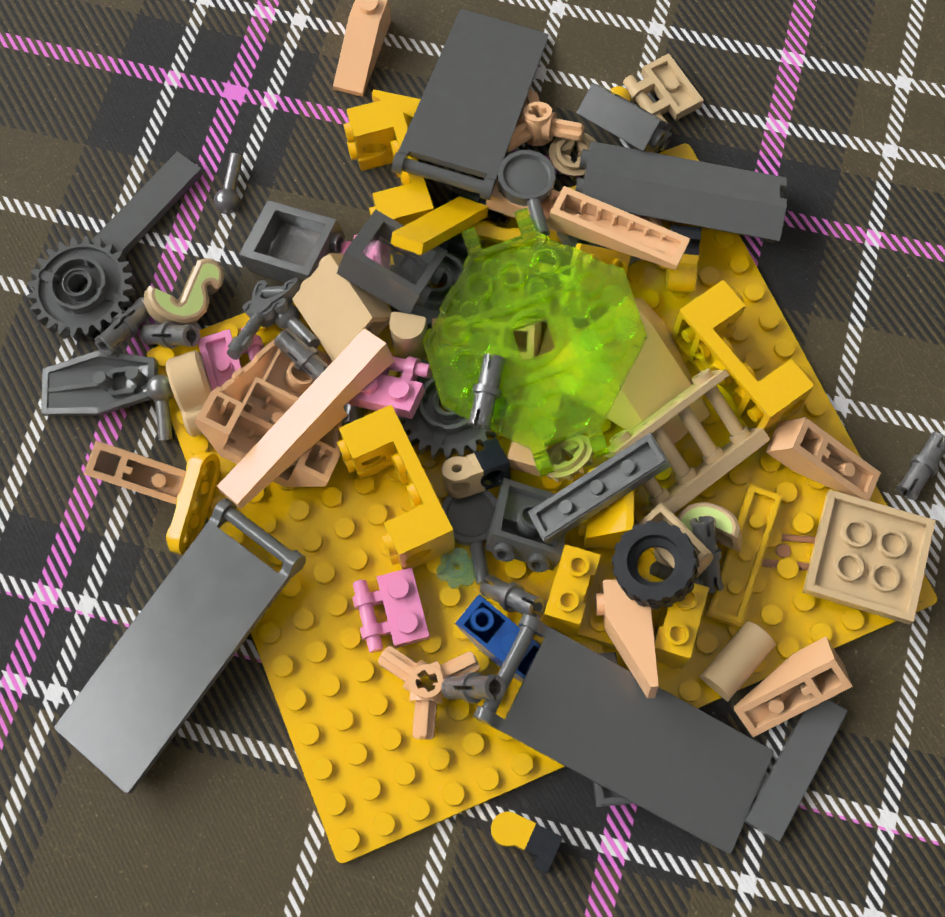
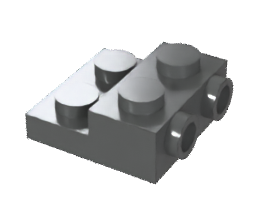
M504 478L500 485L495 514L490 521L485 550L493 552V556L499 561L509 562L516 559L528 563L529 569L535 572L553 571L561 559L566 533L547 545L543 542L528 511L553 496L554 493Z

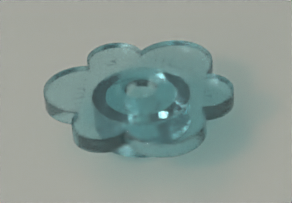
M456 548L451 554L444 553L441 556L440 561L442 564L436 570L438 579L447 581L448 586L452 589L458 588L460 584L469 586L474 582L475 573L473 571L472 558H469L468 552L465 549ZM460 566V569L455 570L454 567Z

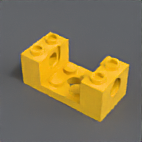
M398 96L346 109L349 123H345L343 126L351 160H358L361 171L393 163L394 156L399 150L408 130ZM408 156V159L418 161L417 158ZM403 172L402 175L396 173L397 178L400 177L401 186L372 193L375 206L369 208L370 216L376 209L404 226L434 210L424 177Z
M722 280L679 310L671 336L676 346L699 373L708 368L711 371L726 369L729 376L718 383L717 387L744 427L763 428L766 433H769L777 427L778 422L786 421L801 409L815 385L812 383L809 372L804 367L798 366L792 358L759 382L756 380L753 369L747 363H742L733 353L732 345L727 340V338L734 334L737 327L735 322L742 315L746 305L739 291L733 287L730 288Z
M392 404L340 427L339 431L342 440L337 442V445L349 473L356 471L361 481L394 466L401 485L403 486L408 483L406 489L413 509L384 522L387 534L381 537L392 565L399 563L402 570L411 567L413 569L454 550L453 528Z
M565 544L544 612L543 623L554 630L616 648L604 629L603 615L596 616L595 593H601L603 580L616 579L613 570L598 566L600 554ZM694 583V589L685 596L683 601H678L668 608H651L656 661L682 669L690 660L709 587Z

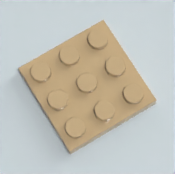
M829 490L826 494L802 593L910 625L914 622L936 520Z

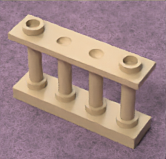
M708 368L701 371L692 378L694 384L632 430L628 431L626 429L617 433L609 440L611 445L602 451L605 457L612 458L649 433L655 437L677 475L675 477L677 482L668 489L661 488L655 477L642 484L650 496L648 498L649 503L641 508L645 516L661 502L674 514L770 440L763 428L743 427L718 389L717 384L729 376L726 369L711 371ZM704 394L731 434L729 436L731 441L722 448L714 445L689 406ZM677 414L704 454L702 457L704 461L696 468L688 467L662 427L663 424Z

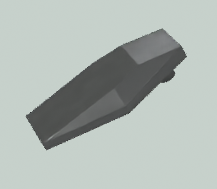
M98 350L43 368L41 414L43 416L103 415L152 400L147 393V383L153 376L158 375V361L151 357L116 352L106 355Z

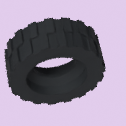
M651 520L645 521L646 523L641 525L636 524L632 527L633 529L621 536L622 539L619 543H616L614 548L615 555L612 556L614 576L626 596L631 600H635L638 605L643 607L650 606L652 609L672 607L674 603L683 601L685 596L694 589L695 581H698V567L700 566L694 545L691 543L686 533L683 534L678 526L669 525L666 521L653 522ZM652 547L664 548L674 558L675 565L672 574L661 582H649L643 579L637 569L640 555Z

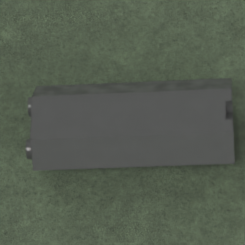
M591 141L589 150L582 149L579 169H584L585 171L583 178H577L575 187L577 192L634 215L761 238L760 241L776 243L780 241L787 208V199L782 198L783 191L787 187L786 177Z

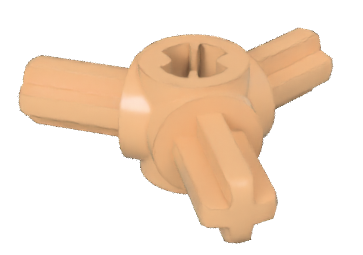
M530 88L507 153L525 142L532 146L546 145L552 141L553 137L581 141L585 126L578 122L557 119V113L552 112V108L548 104L540 102L537 92H533Z
M388 646L378 660L380 666L404 681L403 688L410 692L409 702L415 703L412 735L413 738L420 740H431L435 737L437 705L443 704L441 690L443 680L447 676H463L465 673L478 672L480 669L479 663L472 651H468L439 665L438 661L427 664L420 660L416 663L395 648ZM425 676L430 681L435 679L438 681V683L433 682L434 690L427 692L425 687L420 689L417 687L422 685L421 678Z

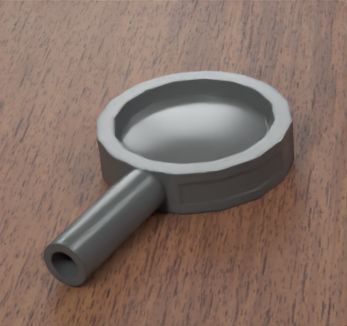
M519 150L511 153L502 160L498 169V188L502 195L511 203L528 206L537 238H546L550 232L541 203L552 193L555 184V169L551 161L541 153L532 150Z
M489 490L464 498H453L448 495L442 505L453 528L454 542L470 547L477 585H480L482 581L490 583L485 579L489 575L483 543L487 541L490 521L495 514L497 499Z

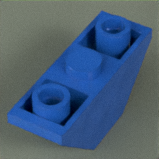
M478 594L455 623L477 649L500 668L520 631V628L480 594ZM533 638L513 677L521 683L540 647V644Z

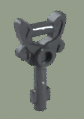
M298 278L288 280L283 286H269L265 280L257 282L252 292V300L246 302L242 307L250 319L239 335L234 337L228 345L227 355L231 359L238 360L242 353L249 349L253 343V337L261 326H272L275 324L274 318L277 314H284L289 310L288 303L291 304L293 302L292 298L300 290V285L302 284Z

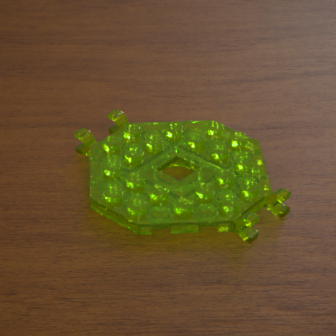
M525 208L514 212L521 236L483 249L475 227L461 231L469 255L462 266L463 271L455 286H451L439 309L440 314L432 329H428L422 341L442 406L468 420L470 419L475 394L472 393L473 385L478 384L483 355L491 354L492 358L493 354L506 359L499 385L502 393L500 399H496L490 431L531 450L537 471L540 472L542 477L555 472L546 447L548 445L587 433L596 458L610 454L601 427L647 340V334L624 269L613 264L603 263L592 258V255L567 244L564 246L548 239V236L535 231L529 211ZM546 320L555 348L545 354L523 360L513 331Z

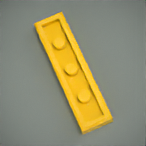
M459 196L393 231L391 244L421 256L485 219L489 206Z
M749 484L737 517L743 539L741 551L727 548L720 569L724 588L721 591H717L715 586L716 592L712 593L705 617L737 629L742 627L784 497L783 495Z

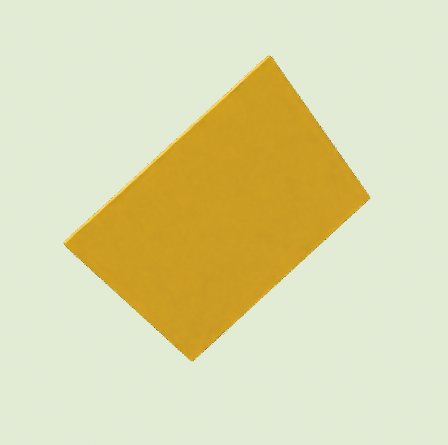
M681 144L658 153L699 161L689 144ZM576 185L569 188L575 190ZM505 214L503 216L511 220L504 227L497 225V223L490 219L484 220L494 224L496 227L505 229L519 228L526 231L534 241L531 254H534L535 246L538 244L565 249L556 233L557 231L549 229V236L540 239L536 236L533 223ZM661 220L663 227L670 230L671 225L698 227ZM701 227L699 261L697 264V279L694 293L667 291L666 267L641 259L628 267L620 304L628 298H642L665 322L670 334H672L679 310L722 280L730 288L737 289L742 295L746 306L742 315L735 322L737 327L734 334L727 338L733 347V353L742 363H747L753 369L758 382L791 358L798 366L804 367L809 372L812 383L815 386L801 409L787 420L806 417L860 457L739 234ZM482 251V254L478 256L486 258V266L484 268H490L491 278L488 279L492 281V290L488 292L491 298V293L495 291L496 279L493 277L494 267L498 264L499 255ZM392 256L389 257V267H394ZM512 258L511 264L521 265L522 259ZM562 268L561 270L570 272L571 268ZM559 278V280H562V281H565V282L568 283V280H564V279ZM519 280L509 281L508 292L518 293ZM439 282L437 285L432 284L431 287L442 288L446 284ZM551 297V307H550L549 320H550L551 313H552V310H553V307H554V304H555V300H556V298H553V297ZM483 303L485 305V314L475 313L476 318H493V307L490 303ZM506 308L505 318H515L516 308ZM300 312V321L314 334ZM242 313L199 330L200 338L229 329L232 337H237L250 318L246 313ZM593 317L592 322L587 327L583 328L582 331H584L593 323L598 321L600 317ZM542 323L541 346L547 330L548 323ZM276 324L269 327L261 326L256 334L261 337L263 345L266 347L283 329L279 328ZM388 324L377 337L386 342L390 352L395 357L390 325ZM429 330V349L425 360L432 364L434 363L435 354H438L441 360L445 361L448 354L432 353V330ZM320 343L316 349L327 354L324 347ZM198 344L194 347L177 346L173 349L164 348L159 345L150 349L147 352V357L155 358L158 361V375L167 376L166 362L169 358L194 350L200 353ZM678 348L693 378L699 372ZM246 353L242 354L239 358L242 368L250 362L249 355ZM453 354L454 360L459 361L462 355ZM466 355L467 364H471L476 359L479 360V370L481 371L483 356ZM538 356L534 360L505 358L506 363L503 367L499 389L503 390V399L499 402L505 404V412L499 414L503 417V424L495 426V428L498 430L496 438L506 457H508ZM390 370L388 376L401 378L402 372ZM173 394L169 399L171 422L186 462L196 452L201 450L216 454L220 459V472L207 514L209 521L217 503L227 498L220 492L217 486L237 464L221 457L204 434L192 437L187 433L182 413ZM704 394L702 398L711 415L701 424L714 445L722 448L731 441L729 439L731 434ZM564 395L548 450L565 437L577 434L585 435L591 439L597 452L592 457L593 464L583 469L584 474H576L572 481L565 478L562 482L558 483L553 478L549 479L543 468L540 476L510 468L511 480L556 494L587 474L588 469L598 467L610 458L605 457L602 451L611 445L609 440L617 433L623 431L624 428L607 418L602 420L595 415L596 411L580 401L575 403ZM447 402L440 408L443 411L452 412L458 406L455 403ZM365 409L364 416L369 415L375 411ZM776 428L767 433L770 440ZM339 431V441H341L342 437ZM690 432L675 444V447L689 468H696L704 461L702 459L704 454ZM770 440L674 513L677 517L687 506L707 502L724 507L737 519L749 484L784 496L764 559L779 560L776 568H760L742 624L743 626L747 621H750L760 626L773 638L776 645L738 691L764 680L793 653L824 637H827L835 649L896 622L889 618L802 593L807 571L799 570L797 562L810 563L814 544L782 541V534L816 537L826 494L829 490H836L790 470L765 451ZM416 444L412 447L442 506L445 498L448 496L444 488L441 469L446 461L445 456L441 453L434 461L432 460L431 450H427L424 454L420 455L418 451L419 444ZM477 445V452L484 450V447ZM465 451L464 457L471 453L469 451ZM341 452L326 486L283 487L272 481L242 509L237 507V510L291 551L298 550L306 557V563L303 568L289 580L252 630L251 635L334 856L339 863H347L565 766L475 719L473 715L478 706H483L485 699L478 703H468L462 699L449 700L443 695V704L437 705L435 737L431 740L413 738L415 703L409 702L410 692L403 688L404 681L378 663L380 655L388 646L395 648L392 636L381 637L382 651L369 653L367 641L362 640L360 628L363 627L359 609H355L352 599L355 596L353 582L365 579L367 580L369 592H375L380 590L377 576L402 570L399 563L392 565L381 537L387 534L384 522L413 509L406 489L408 483L403 486L401 485L394 466L360 481L356 471L348 472L341 457ZM565 457L568 462L573 459L572 457ZM670 466L656 475L655 479L661 488L668 489L677 482L675 480L677 475ZM643 485L634 489L633 526L645 517L641 508L649 503L648 498L650 496ZM500 486L489 489L496 499H498ZM875 486L869 501L887 506L879 489ZM227 521L220 527L222 531L279 573L283 562ZM578 526L566 533L564 546L566 544L600 554L598 566L610 570L614 569L612 556L615 555V549L584 548V536H577ZM455 542L454 550L412 569L430 639L395 649L416 663L420 660L427 664L438 661L439 665L468 651H472L480 667L477 673H480L482 676L498 675L501 668L479 651L455 624L478 594L481 595L480 585L476 584L470 547ZM717 542V547L722 550V558L719 560L721 569L728 547ZM778 545H788L791 550L790 555L786 558L778 557L776 554ZM654 548L645 550L637 562L640 576L648 578L650 582L664 581L650 574V567L656 561ZM485 550L489 575H494L507 583L514 582L520 584L526 592L543 598L547 606L560 560L553 571L535 572L529 569L526 562L516 559L509 562L499 561L493 556V552ZM925 574L916 613L931 607L937 602V596ZM712 593L707 594L691 658L681 669L656 661L659 688L697 709L722 698L701 680L699 676L740 630L705 617ZM483 597L521 628L518 624L523 616L516 611L508 612L498 602ZM384 604L373 606L377 623L388 621ZM532 610V612L540 615L541 618L539 620L543 622L544 614ZM558 631L598 654L616 652L618 665L630 671L616 648ZM536 634L533 636V639L541 645L544 638ZM425 676L421 678L422 685L417 687L418 689L425 687L427 692L434 690L433 682L438 683L436 679L430 681ZM515 678L512 679L496 711V714L505 719L522 684Z

